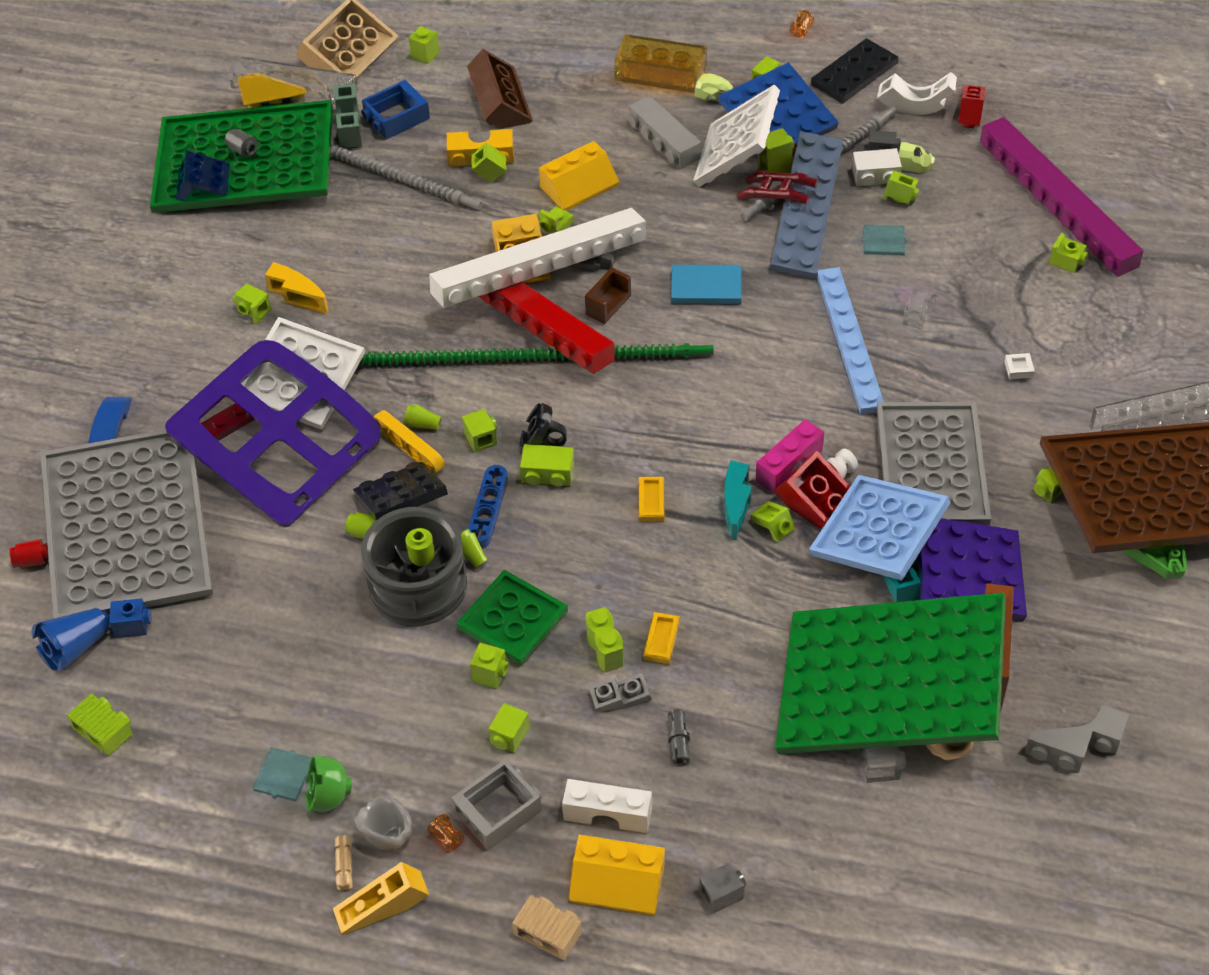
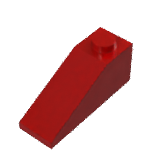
M964 85L958 121L963 127L975 128V126H980L985 87Z

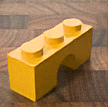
M512 129L490 130V138L481 143L471 141L469 139V132L447 133L449 167L472 166V154L485 143L505 154L506 164L514 163Z

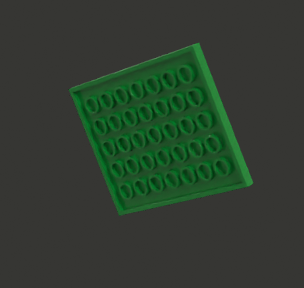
M332 100L162 117L150 200L152 213L327 196L333 117ZM232 129H240L255 137L258 143L256 152L250 157H243L234 152L225 143L226 134Z
M1004 592L793 612L775 745L778 754L999 740L1006 612Z

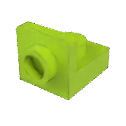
M557 206L549 213L543 209L538 212L540 228L550 234L565 230L574 222V215Z
M767 501L750 514L753 523L770 529L774 541L779 542L795 529L789 509L776 503Z

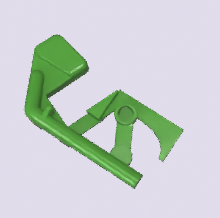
M1183 545L1123 550L1125 555L1151 568L1165 579L1182 578L1187 570L1185 547Z

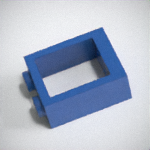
M406 80L362 100L363 109L361 113L365 121H369L375 131L381 133L385 139L430 119L428 102ZM402 102L409 108L386 120L379 114Z

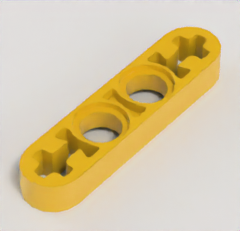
M381 410L373 416L379 422L381 434L416 462L422 461L434 474L445 467L443 458L436 450L390 413Z

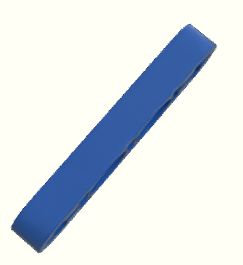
M492 465L486 469L468 527L471 533H475L476 537L479 535V528L482 529L483 535L478 539L482 549L486 548L491 542L508 484L507 470L501 465ZM496 475H499L496 480V485H494L493 478H495ZM494 493L497 495V498L486 500L484 496ZM482 513H489L492 515L491 518L487 520H481L478 518V516Z

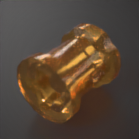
M807 10L798 12L796 21H793L790 25V31L796 37L802 38L806 36L808 27H811L815 21L813 14Z
M442 814L430 823L427 831L430 835H435L442 843L443 850L449 853L459 847L465 837L462 831H457L450 823V817L447 814Z

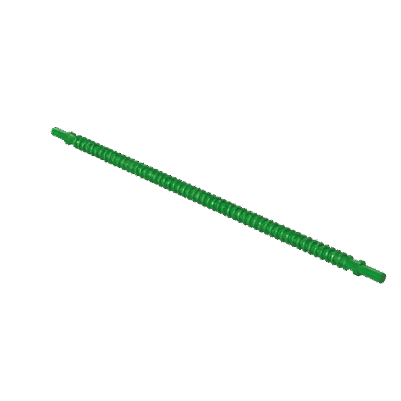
M674 343L672 346L665 344L664 347L661 344H658V347H655L654 344L651 347H648L647 344L641 347L638 344L637 347L631 345L629 348L626 345L623 348L617 345L614 348V357H617L618 360L620 357H624V359L631 357V359H634L635 356L638 359L641 356H644L645 359L651 356L654 359L655 356L659 358L665 356V358H668L671 355L675 358L676 355L690 358V355L714 354V345L690 346L689 343H684L680 346H675ZM527 347V350H523V348L516 350V348H513L512 351L509 348H506V351H502V348H499V351H495L494 348L492 351H489L486 348L485 351L478 349L477 352L474 349L471 352H468L467 349L464 352H461L460 349L454 352L451 349V352H447V350L440 352V350H437L436 353L433 350H430V353H427L426 350H423V353H420L419 350L413 353L410 350L409 353L402 351L401 354L398 351L395 354H392L391 351L388 354H385L384 351L378 354L376 351L375 354H371V352L364 354L359 364L364 366L367 363L368 366H371L372 363H375V366H378L379 363H382L385 366V363H389L391 366L392 363H396L398 366L399 363L406 365L409 362L410 365H413V362H416L419 365L420 362H423L426 365L427 362H430L433 365L434 362L440 364L442 361L444 364H447L448 361H451V364H454V361H458L459 364H461V361H465L466 364L468 361H472L474 364L475 361L482 363L483 360L486 363L489 360H492L493 363L496 360H499L500 363L506 360L508 363L510 360L516 362L518 359L520 362H523L524 359H527V362H530V359H534L535 362L537 359H541L543 362L544 359H548V361L555 359V361H558L559 358L564 361L568 357H565L557 349L554 348L552 350L550 347L547 350H544L543 347L540 350H537L536 347L533 350H530L529 347Z

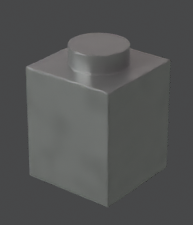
M730 862L699 877V892L712 914L744 899L746 881L739 870L735 871Z

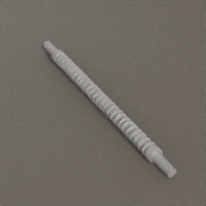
M891 106L882 114L873 116L866 123H863L862 126H859L858 129H855L854 132L842 138L843 145L840 156L846 153L847 150H850L851 147L859 144L864 138H867L870 135V127H875V131L880 129L885 121L897 113V109ZM778 184L776 187H773V189L779 190L781 184ZM758 198L754 205L741 213L742 219L747 221L759 211L767 210L778 199Z
M331 144V158L341 160V162L346 161L347 164L351 163L352 166L356 165L357 168L367 169L368 172L372 171L373 174L377 173L384 178L388 177L390 180L393 179L400 184L404 183V185H409L411 188L414 187L417 190L420 188L422 192L425 191L433 196L436 194V197H441L444 200L447 199V201H452V203L457 205L464 204L477 210H481L483 202L465 196L459 190L455 191L453 188L449 190L448 186L444 187L437 182L433 183L432 180L422 179L421 176L417 177L410 172L406 173V171H401L399 168L390 167L388 164L385 165L374 159H369V157L364 158L363 155L353 153V151H348L347 149L343 150L342 147L338 148L337 145L333 146Z

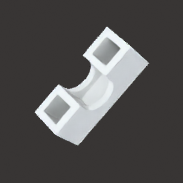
M567 779L562 802L563 821L591 825L594 816L602 815L615 819L619 823V829L648 833L652 812V791Z

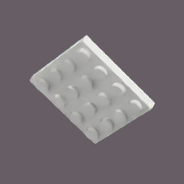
M775 85L710 124L693 180L698 187L712 182L720 174L729 172L732 167L737 164H743L749 157L754 154H760L764 150L780 92Z
M280 317L277 318L265 339L276 341L317 368L343 390H345L365 354L364 347ZM270 362L263 363L241 383L275 411L283 410L307 388L303 383ZM321 400L299 422L323 430L334 408L326 401Z

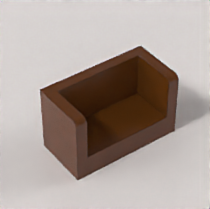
M611 267L585 295L586 315L606 324L631 297V277Z

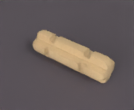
M348 835L337 836L335 839L336 885L340 891L350 890L353 887L351 878V840Z

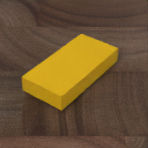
M639 477V522H664V477Z
M654 612L643 654V661L670 665L680 616Z

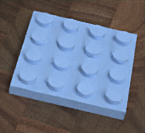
M858 475L809 548L810 553L814 557L903 580L950 505L949 497Z

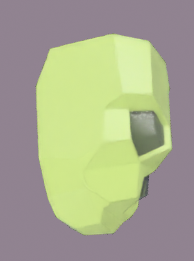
M702 74L695 86V96L707 102L711 100L718 102L719 95L733 89V86L723 77L714 74Z
M901 142L899 150L901 170L924 173L933 167L935 158L930 152L925 151L921 146Z

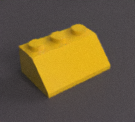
M595 141L539 167L540 188L565 211L620 185L607 153Z
M579 835L573 859L569 903L655 916L665 866V848Z

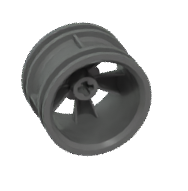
M406 507L394 510L380 517L365 533L361 545V556L367 576L369 596L374 608L384 618L404 626H425L448 617L459 607L466 594L467 575L463 560L461 534L450 518L433 509ZM423 528L432 534L435 555L431 563L426 566H417L408 557L406 536L413 529ZM398 556L404 563L399 570L386 567L390 561Z

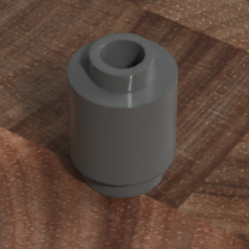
M232 129L225 136V143L228 148L243 157H250L257 150L258 143L256 138L240 129Z

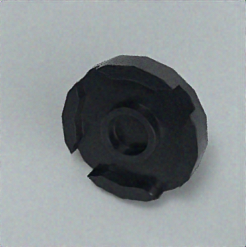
M538 403L532 409L526 420L529 423L527 432L522 430L521 447L524 444L540 445L541 443L548 446L561 447L566 443L567 429L564 425L551 420L553 413L551 406ZM552 432H559L562 434V436L558 439L551 438L549 434H551Z

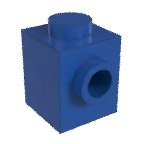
M142 598L110 602V626L115 638L147 635V624H151L152 617L150 608L145 607Z

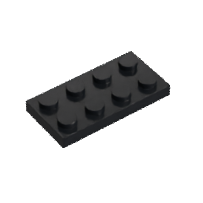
M866 38L811 78V85L843 104L898 64L899 56Z

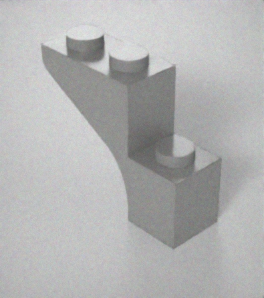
M1102 705L1096 718L1086 725L1035 730L1029 736L1025 754L1040 761L1045 760L1059 765L1065 770L1080 772L1088 746L1094 747L1103 753L1116 755L1129 714Z

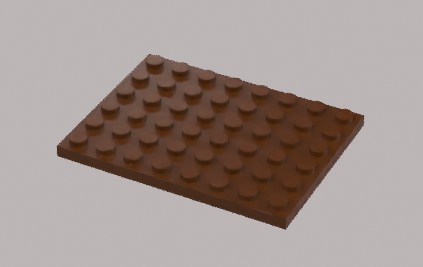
M1209 422L1041 436L1039 444L1092 553L1209 542Z

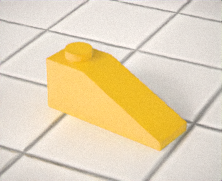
M400 862L334 907L333 911L340 931L345 935L407 911L430 894L421 871Z

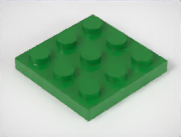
M503 570L456 624L458 630L480 643L505 649L506 658L522 666L568 612V605L512 573Z

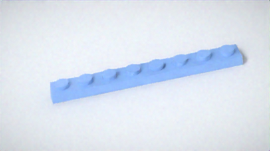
M840 267L817 270L816 277L860 415L877 413V402L884 401Z

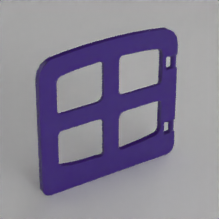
M272 340L259 341L251 346L168 419L165 424L166 432L170 437L274 522L284 527L293 524L309 506L315 503L343 477L363 455L368 453L378 443L381 435L379 422L346 391L300 356ZM265 362L276 365L307 386L299 396L281 411L273 410L241 384ZM225 397L230 398L262 425V429L234 453L224 447L200 423V419ZM321 400L326 401L358 432L335 455L328 454L295 426ZM277 441L286 443L317 468V472L296 492L291 494L276 487L250 468V465ZM357 444L362 449L352 456L348 452ZM304 494L309 499L299 507L294 502Z

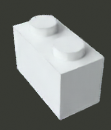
M897 149L853 152L851 169L855 186L859 187L887 184L893 171L901 173L902 166Z

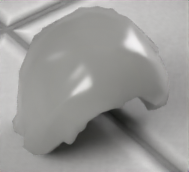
M379 796L369 801L366 807H362L358 811L357 817L354 819L357 829L368 843L380 850L392 851L400 849L412 832V820L409 812L398 800H392L388 797Z

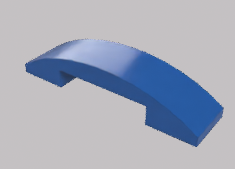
M106 397L96 413L88 443L117 438L122 419L127 418L132 401L131 397Z

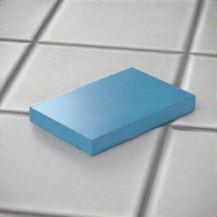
M672 265L671 304H741V265Z

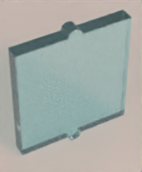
M864 224V236L862 237L864 254L905 255L907 238L904 237V226Z
M271 747L255 781L253 791L271 795L273 799L279 797L296 802L306 781L308 766L312 757L296 754L294 750L288 752Z

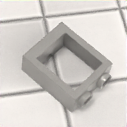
M503 760L451 797L453 812L481 844L489 850L541 812L540 799L542 796L533 784L528 785L517 766L512 767L506 760ZM506 782L525 804L492 827L473 805Z

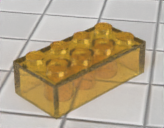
M625 34L614 60L615 81L695 93L697 81L705 73L707 67V46Z

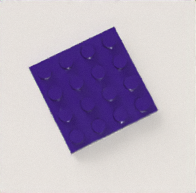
M941 518L918 554L921 600L981 595L985 592L986 583L1013 586L1012 620L1024 621L1027 616L1019 531Z

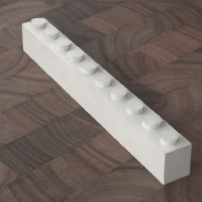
M629 208L429 274L430 294L445 308L644 241L646 236V220L633 208Z

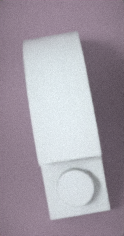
M950 72L933 85L916 87L906 83L895 73L880 84L877 99L889 108L894 106L897 112L903 114H931L945 108L946 98L952 96L956 90L957 77Z

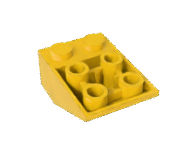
M260 73L237 77L243 105H248V108L259 107L261 102L269 101L270 104L280 103L282 98L290 97L291 100L304 98L303 94H308L307 90L302 86Z
M537 214L492 221L491 231L496 252L542 237ZM546 273L522 282L524 284L544 280H550V273Z

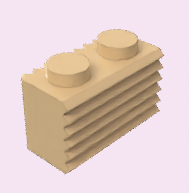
M533 895L529 896L512 923L514 935L563 961L566 960L582 934L581 921L575 913L569 910L560 911L554 907L550 900L544 897L535 898Z

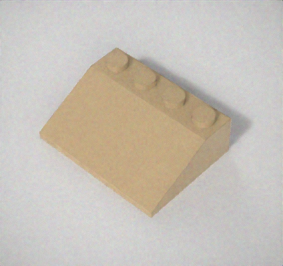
M345 0L302 41L296 56L312 70L345 84H352L399 36L357 0Z

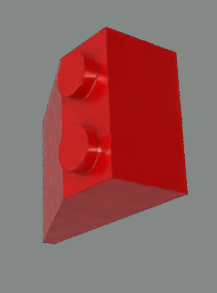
M815 451L804 459L774 492L792 511L823 529L850 488V485L818 451Z

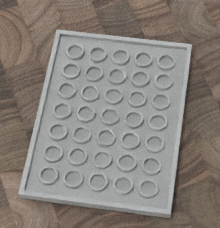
M166 429L40 452L53 619L93 608H98L101 611L104 610L109 615L110 602L142 598L145 607L213 595L196 459L194 455L170 437Z

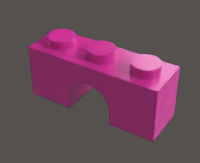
M804 419L756 462L755 481L773 494H776L774 490L792 473L794 466L799 460L802 462L815 451L819 453L823 451L824 431Z

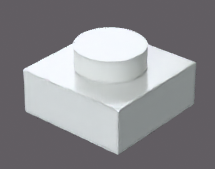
M1030 353L1005 356L1004 362L1009 379L1033 378L1035 371Z

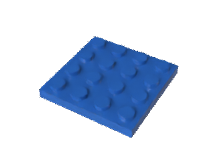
M789 62L719 95L718 101L729 113L775 85L780 92L769 130L772 132L783 128L788 136L790 135L793 138V149L797 148L800 131L823 135L836 129L839 124L837 119Z

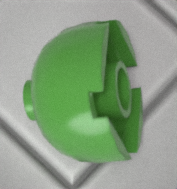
M314 756L311 758L306 777V783H309V792H305L307 811L321 813L335 810L343 803L345 794L350 795L352 778L347 777L345 767L335 758L326 756Z

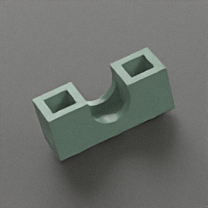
M355 83L335 85L336 122L340 147L362 146Z

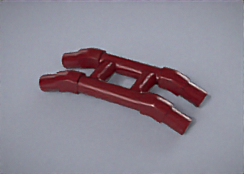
M761 170L746 177L747 184L762 182L760 188H746L744 191L737 193V198L740 201L758 197L785 199L807 205L810 196L801 194L799 191L790 189V187L794 183L816 188L818 179L798 172L777 173ZM773 181L783 182L779 190L769 189Z

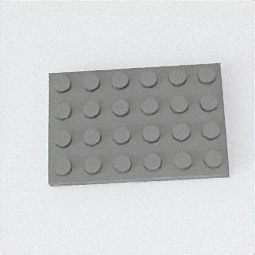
M877 402L876 410L883 481L948 496L950 505L941 518L990 526L991 513L976 402Z

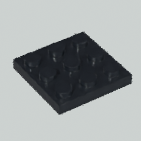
M422 461L412 462L399 471L387 472L381 478L374 481H364L359 487L353 489L355 498L375 521L394 510L418 507L448 495L446 485Z

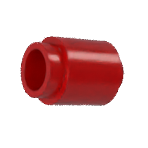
M41 539L15 544V547L9 548L13 568L20 567V569L44 565L46 564V559L49 558L48 544H43Z

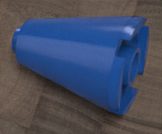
M93 608L38 622L32 627L33 639L38 637L40 645L36 646L43 661L50 669L58 668L57 672H61L109 631L110 618L104 610L101 611L98 608Z

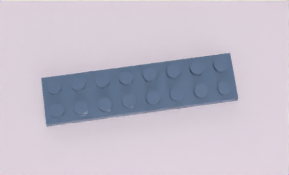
M800 131L791 173H803L818 179V185L816 188L807 185L803 186L792 183L790 189L810 196L807 205L785 200L770 270L815 279L843 145L842 139Z

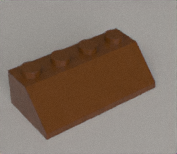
M482 49L467 65L484 121L500 129L530 124L533 119L514 66Z

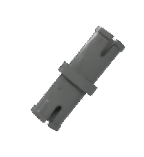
M674 709L673 713L671 711L668 712L670 727L668 742L671 743L672 763L676 766H684L685 763H690L688 750L690 734L686 729L685 711Z

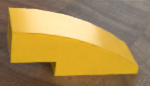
M275 262L272 263L265 274L268 291L282 294L285 303L324 314L328 313L326 296L315 283L287 266Z

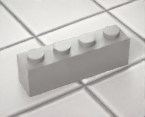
M651 96L629 105L628 121L633 128L635 127L645 139H648L655 146L656 150L661 151L670 163L682 169L700 160L701 142Z

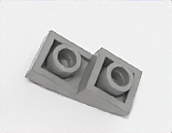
M643 673L619 682L613 677L589 686L597 711L617 710L652 700Z

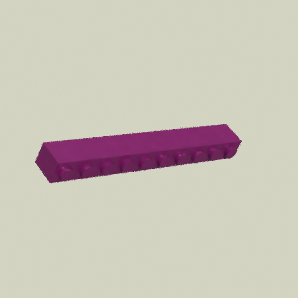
M1005 117L982 126L980 137L982 146L1010 174H1013L1051 214L1062 222L1064 227L1068 228L1080 242L1087 245L1091 253L1108 270L1119 277L1140 267L1144 250Z

